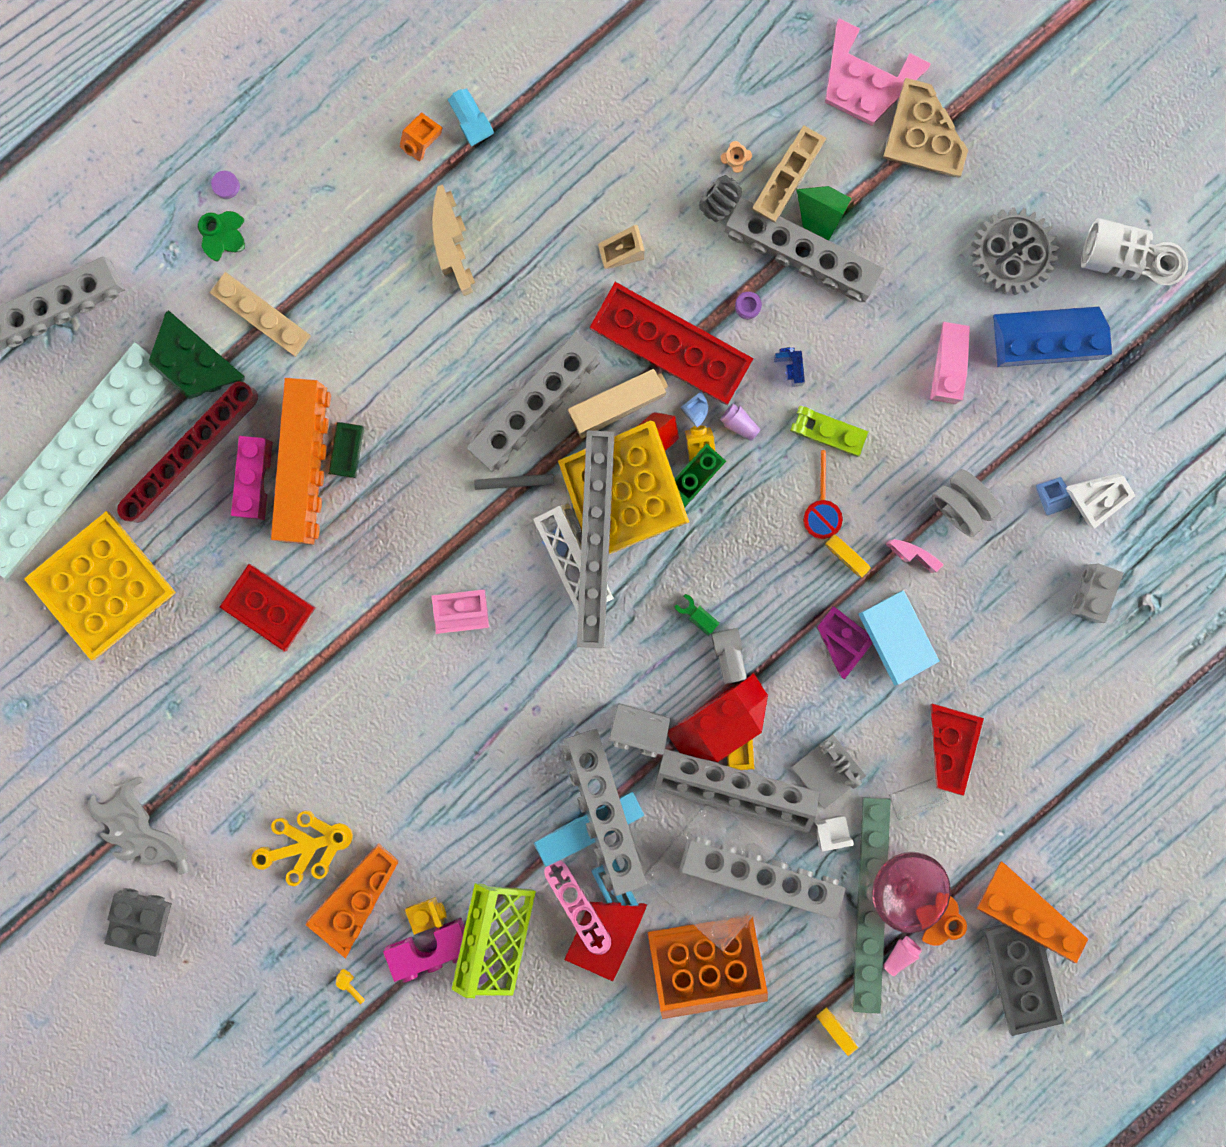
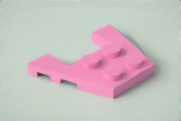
M839 18L835 28L825 103L872 126L900 97L905 78L918 80L928 70L931 63L910 53L898 77H895L849 54L860 28Z

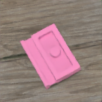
M485 589L432 595L436 634L490 628Z

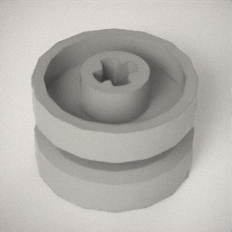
M960 469L950 478L951 487L941 486L932 495L933 501L943 515L957 529L971 538L984 528L982 519L992 521L1001 512L998 501L986 486L971 473Z

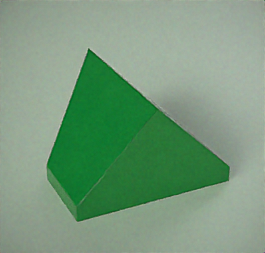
M830 186L796 189L803 228L829 241L852 198Z

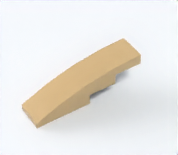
M803 125L782 161L777 165L752 210L775 223L826 141V137Z

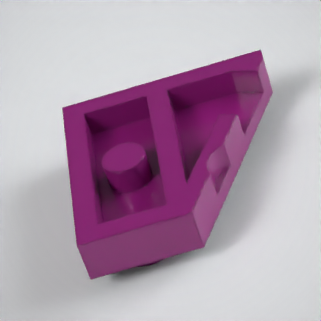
M834 606L831 607L816 627L839 676L842 679H846L873 644L868 632Z

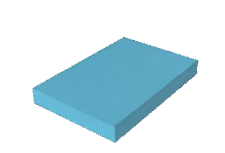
M904 590L858 614L894 685H899L940 662Z

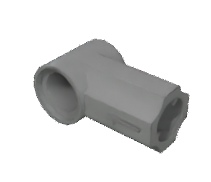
M738 628L711 633L716 657L718 656L724 684L747 679L741 655L742 643Z

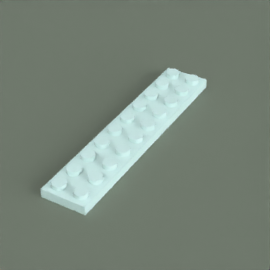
M134 342L0 501V576L8 579L172 385L149 365L151 354L139 344Z

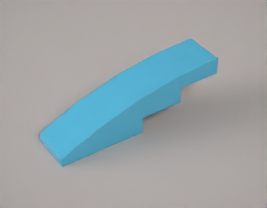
M629 792L619 798L628 825L645 816L633 792ZM605 805L596 809V816L599 820L607 817L608 808ZM587 815L571 821L534 842L545 867L595 843V839H590L586 829V823H589ZM608 831L604 837L614 833V831Z

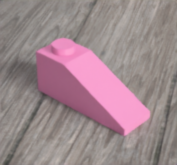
M943 322L930 400L957 404L963 400L968 367L970 326Z

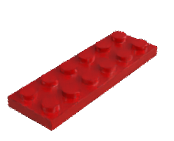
M616 281L589 327L595 333L727 406L754 359Z

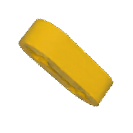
M833 535L825 543V546L858 577L863 578L871 569L838 536Z
M827 1007L816 1015L847 1056H850L859 1048Z

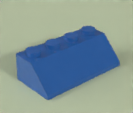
M1100 306L993 315L997 367L1102 360L1112 355L1110 326Z

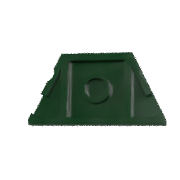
M169 310L165 313L149 358V365L188 399L201 396L205 392L218 391L222 389V386L245 380V376L173 313Z

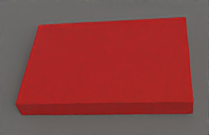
M250 563L219 606V608L284 652L288 650L316 609V607Z

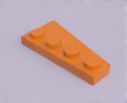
M378 843L306 921V926L346 959L364 923L371 914L375 903L398 864V859Z
M999 862L976 909L1072 963H1077L1088 938L1005 863Z

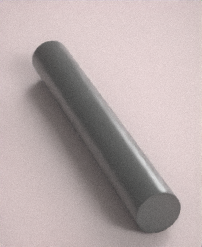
M554 474L475 479L474 485L475 490L554 484Z

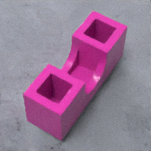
M239 436L231 516L265 520L268 494L264 491V476L266 469L270 468L273 445V442L266 438Z
M462 918L443 924L442 927H436L433 933L437 941V948L432 952L420 951L415 946L412 936L386 946L383 953L394 982L401 979L403 983L411 981L418 977L417 973L425 970L428 973L435 972L443 967V963L451 960L453 963H457L465 929Z

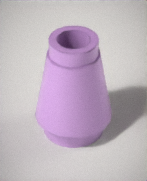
M732 404L720 419L724 423L725 428L750 441L760 431V428L741 406L737 407L735 404Z

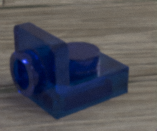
M795 347L779 349V353H775L773 357L774 362L789 361L790 364L786 365L787 381L791 380L792 387L803 386L805 377L802 350L795 351Z

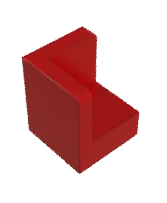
M653 412L639 424L642 425L648 421L655 422L664 451L679 439L674 415Z

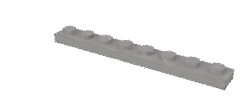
M587 431L577 647L605 648L615 432Z

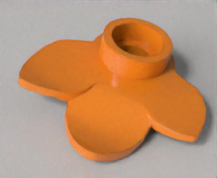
M944 892L937 893L935 905H923L915 910L918 921L927 928L922 936V941L929 945L939 946L948 939H960L967 931V923L964 917L959 914L958 903ZM952 921L957 922V927L954 930H950L948 927Z

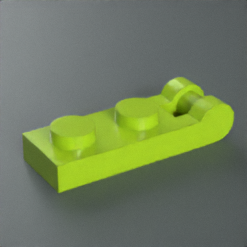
M798 407L796 413L798 418L796 423H792L790 429L792 433L853 456H860L869 431L815 412L810 408ZM808 419L815 421L812 430L805 427Z

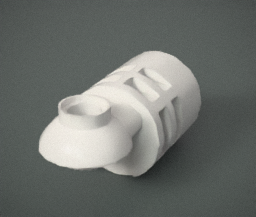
M1097 218L1092 224L1084 244L1081 267L1113 274L1118 277H1125L1130 280H1137L1143 275L1160 285H1172L1178 283L1185 276L1188 270V258L1184 250L1174 243L1149 244L1153 240V233L1150 230H1143L1134 226ZM1160 260H1164L1168 264V271L1161 268Z

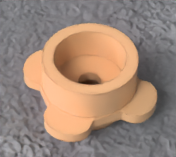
M738 141L731 142L727 152L721 155V162L731 166L735 173L742 172L743 165L752 159L751 151L746 150ZM734 155H738L739 158L735 159Z

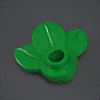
M226 211L219 215L210 212L200 217L198 230L203 236L201 246L210 259L218 262L224 250L236 253L245 249L244 238L237 230L243 225L245 219L233 211ZM210 223H216V228L213 231L208 230Z

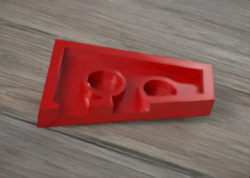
M932 703L930 706L936 789L964 796L984 718Z

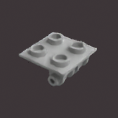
M833 734L792 766L808 789L819 792L818 801L824 809L850 788L858 787L862 783L860 780L866 777Z

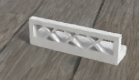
M564 504L533 520L578 613L580 578L578 582L571 580L567 572L570 565L578 567L580 571L582 531L570 504ZM553 515L558 524L555 534L547 531L543 523L545 519ZM558 541L567 543L569 547L567 558L558 554L556 550ZM607 585V602H608V601H610V600H612V599H614V598H613V596H612V594H611V592H610V589H609V587H608V585Z

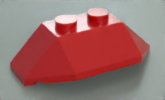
M754 673L668 729L667 735L679 753L719 762L762 733L768 694Z

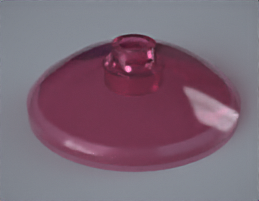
M905 852L889 859L878 871L872 889L873 904L879 917L891 928L904 933L921 932L936 924L944 915L951 895L950 881L945 869L934 858L920 852ZM907 884V890L902 892V886Z

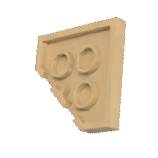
M905 78L883 158L960 178L968 153L966 145L961 141L954 129L955 126L945 108L943 109L932 84Z

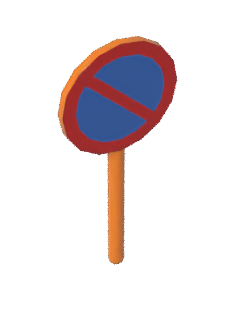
M821 450L820 500L808 506L803 518L804 527L807 532L819 539H827L836 535L841 529L843 522L842 512L839 507L833 502L826 500L825 450Z

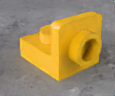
M704 425L693 426L691 430L685 431L689 462L706 443L715 450L714 435L711 427Z
M436 897L405 908L414 935L433 927H442L445 922L444 918L447 917L443 903H438Z

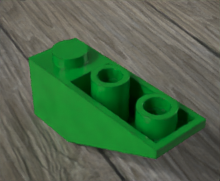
M707 443L675 478L684 508L726 463V460Z

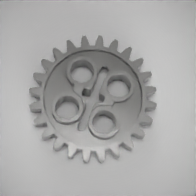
M1012 207L1008 215L1002 209L998 213V217L992 214L989 217V222L984 221L980 225L983 230L975 232L974 235L980 240H974L971 243V246L977 248V250L973 251L970 256L978 258L972 264V267L981 268L977 277L983 275L987 277L984 285L992 281L994 283L993 291L1002 286L1004 295L1009 292L1010 288H1012L1014 295L1019 294L1021 288L1026 294L1031 290V286L1036 289L1040 286V281L1045 282L1049 278L1046 273L1054 271L1055 268L1049 263H1055L1058 260V257L1052 255V253L1056 252L1059 247L1051 245L1057 236L1048 235L1052 226L1046 228L1042 226L1045 218L1037 222L1035 220L1036 212H1033L1028 217L1026 216V208H1023L1017 214L1015 207ZM1013 228H1018L1022 231L1023 239H1019L1014 235ZM1030 238L1034 239L1033 243L1024 247L1020 252L1013 254L999 265L995 264L996 260L1005 256L1010 250L1016 249ZM992 242L1000 245L1001 253H996L992 250ZM1028 250H1032L1037 254V261H1033L1028 257ZM1006 264H1010L1015 268V275H1010L1006 272Z

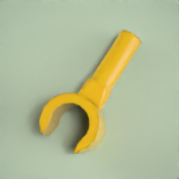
M342 969L336 977V986L341 990L349 992L359 1004H362L365 999L350 984L354 976L346 969Z

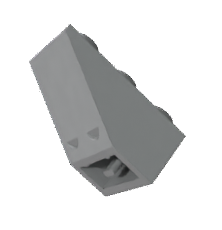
M618 703L609 740L614 741L613 746L629 750L630 746L640 748L641 754L656 758L657 753L664 754L670 718Z

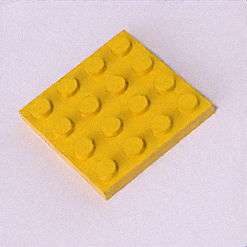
M648 421L614 436L609 555L689 523L654 421ZM586 449L558 461L581 531L583 524Z
M105 511L24 578L91 661L96 660L176 593L108 511Z

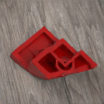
M590 902L611 938V946L606 953L596 955L588 950L576 931L564 960L613 982L647 907L645 903H639L638 906L621 905V902H611L609 904ZM584 912L579 925L586 926L591 922L592 916L590 912ZM596 924L592 930L586 931L584 934L586 936L588 933H591L595 942L592 944V947L602 948V941L605 938L604 936L600 938L595 933L594 929L599 928L598 924Z

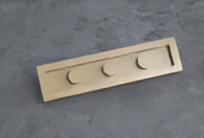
M224 272L209 292L295 357L311 337L310 334L227 272Z

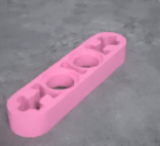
M560 860L545 867L544 874L588 950L596 955L606 953L611 946V938L569 867ZM555 866L559 869L563 868L561 876L566 882L570 878L571 882L562 885L558 878L555 876L551 877L554 873L553 868ZM569 888H575L578 892L577 899L572 903H567L564 900V892ZM582 911H588L592 916L591 922L586 926L579 925L577 921L578 914ZM596 924H598L599 928L594 929L595 933L600 938L603 936L605 938L602 941V948L592 947V944L595 942L591 933H588L586 936L584 932L592 930Z

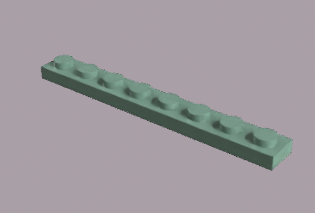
M863 797L852 1002L853 1012L881 1013L891 799Z

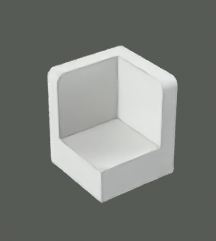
M838 816L814 821L818 846L822 852L854 845L853 840L849 836L846 817Z

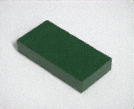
M337 422L328 474L356 479L364 426Z

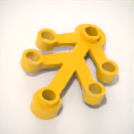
M304 810L298 814L297 823L301 827L311 826L323 834V836L313 838L290 825L285 818H277L271 824L273 833L277 835L285 834L299 843L271 850L268 847H260L252 854V864L255 868L264 870L270 867L276 860L301 854L294 869L286 874L287 884L297 886L302 882L303 873L316 850L327 846L320 862L314 864L311 869L313 877L322 879L328 874L329 865L336 852L347 848L351 844L353 838L351 829L343 823H336L331 826L316 818L311 811ZM303 814H307L310 817L309 823L302 821L301 817ZM278 821L284 824L283 831L276 828ZM338 832L343 835L341 842L334 839L335 833ZM258 855L265 856L266 862L264 864L258 862ZM322 866L325 870L324 874H318L316 867ZM291 873H296L299 876L298 882L291 880Z

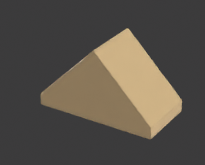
M633 225L598 244L604 269L644 260L645 250L638 225Z

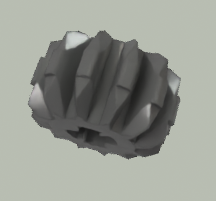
M727 175L718 177L702 196L699 202V209L708 219H712L714 222L721 221L729 215L742 196V188L733 178H729Z

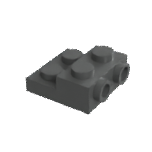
M123 888V890L118 891L113 896L107 919L110 923L104 944L156 957L160 952L172 903L164 901L165 898L159 895H149L146 897L138 895L139 891L135 889Z

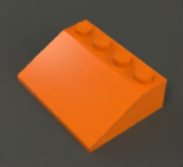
M752 914L648 932L662 1019L768 1001V991Z

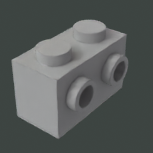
M1099 563L1088 564V567H1086L1082 574L1080 590L1073 599L1071 614L1095 623H1106L1124 572Z

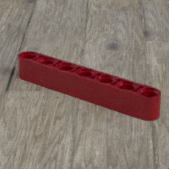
M235 382L119 502L117 507L119 517L124 521L135 523L146 520L256 405L258 401L257 391L245 382ZM243 389H247L249 393L248 398L240 402L238 394ZM225 408H229V418L225 421H221V411ZM210 427L212 431L210 438L203 440L202 431ZM191 446L193 448V455L191 458L185 459L183 455L184 450ZM173 465L175 473L173 477L167 479L165 471L167 467ZM154 484L156 494L149 498L147 489ZM132 504H136L138 508L137 514L134 517L129 515V508Z

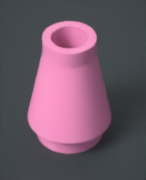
M905 936L903 940H898L883 967L889 974L895 977L900 971L918 960L922 950L911 938Z

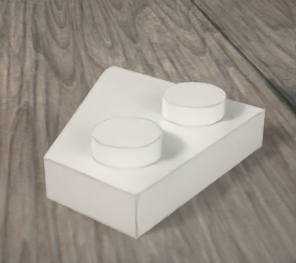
M1118 473L1066 487L1067 492L1086 523L1093 529L1135 497L1125 477Z

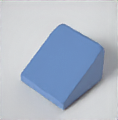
M1062 477L1036 485L1046 515L1068 509L1072 505V498L1066 490L1067 486Z

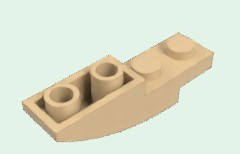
M442 184L437 187L433 206L432 228L436 254L444 276L454 272L463 296L473 293L471 285L475 281L470 268L465 270L461 260L466 259L461 245H455L464 240L461 232L466 231L461 216L455 217L452 208L457 205L452 192H446Z

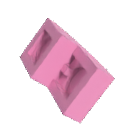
M896 539L889 540L886 543L904 562H910L915 557L930 573H936L944 565L929 552L911 543Z

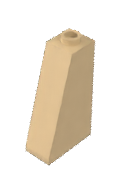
M652 369L569 408L568 413L580 438L583 439L587 437V431H598L663 398L666 395L665 388L668 385L661 373L657 375L655 370Z

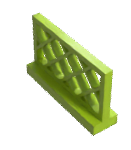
M480 883L474 884L451 990L465 998L475 999L476 995L513 996L536 891L523 888L492 887ZM502 894L506 901L496 909L497 896ZM521 896H525L524 905L517 910L514 902ZM510 907L513 915L504 923L500 915ZM496 920L500 927L490 936L491 924ZM518 921V931L511 936L508 929ZM504 934L508 941L498 949L494 942ZM491 947L494 954L484 962L485 951ZM512 947L514 950L513 956L506 963L502 955ZM498 960L502 967L492 976L489 968ZM485 973L488 981L481 987H478L479 978ZM504 974H507L506 988H499L496 982Z

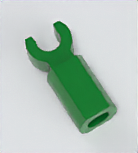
M684 594L683 597L688 600L689 606L686 609H682L676 604L674 606L676 611L681 614H688L690 616L688 620L709 636L720 622L701 606L697 608L694 605L693 598L688 594Z

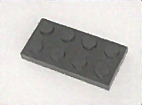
M1004 924L983 929L1010 1035L1015 1036L1064 1024L1045 947Z

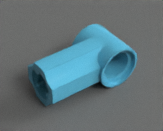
M467 88L454 92L448 98V102L461 123L460 127L470 146L494 134L487 117L483 112H480Z

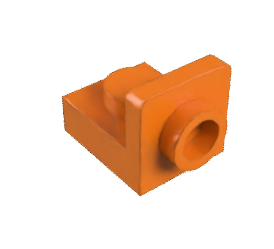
M421 112L403 129L400 148L407 155L421 161L424 158L425 150L441 135L443 127Z

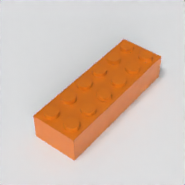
M285 378L271 532V540L314 545L315 539L319 538L320 526L316 523L317 513H320L322 508V498L318 497L319 486L322 487L324 483V471H321V460L326 458V445L323 444V435L328 432L329 422L328 418H325L326 408L330 407L331 394L327 392V387L318 380Z

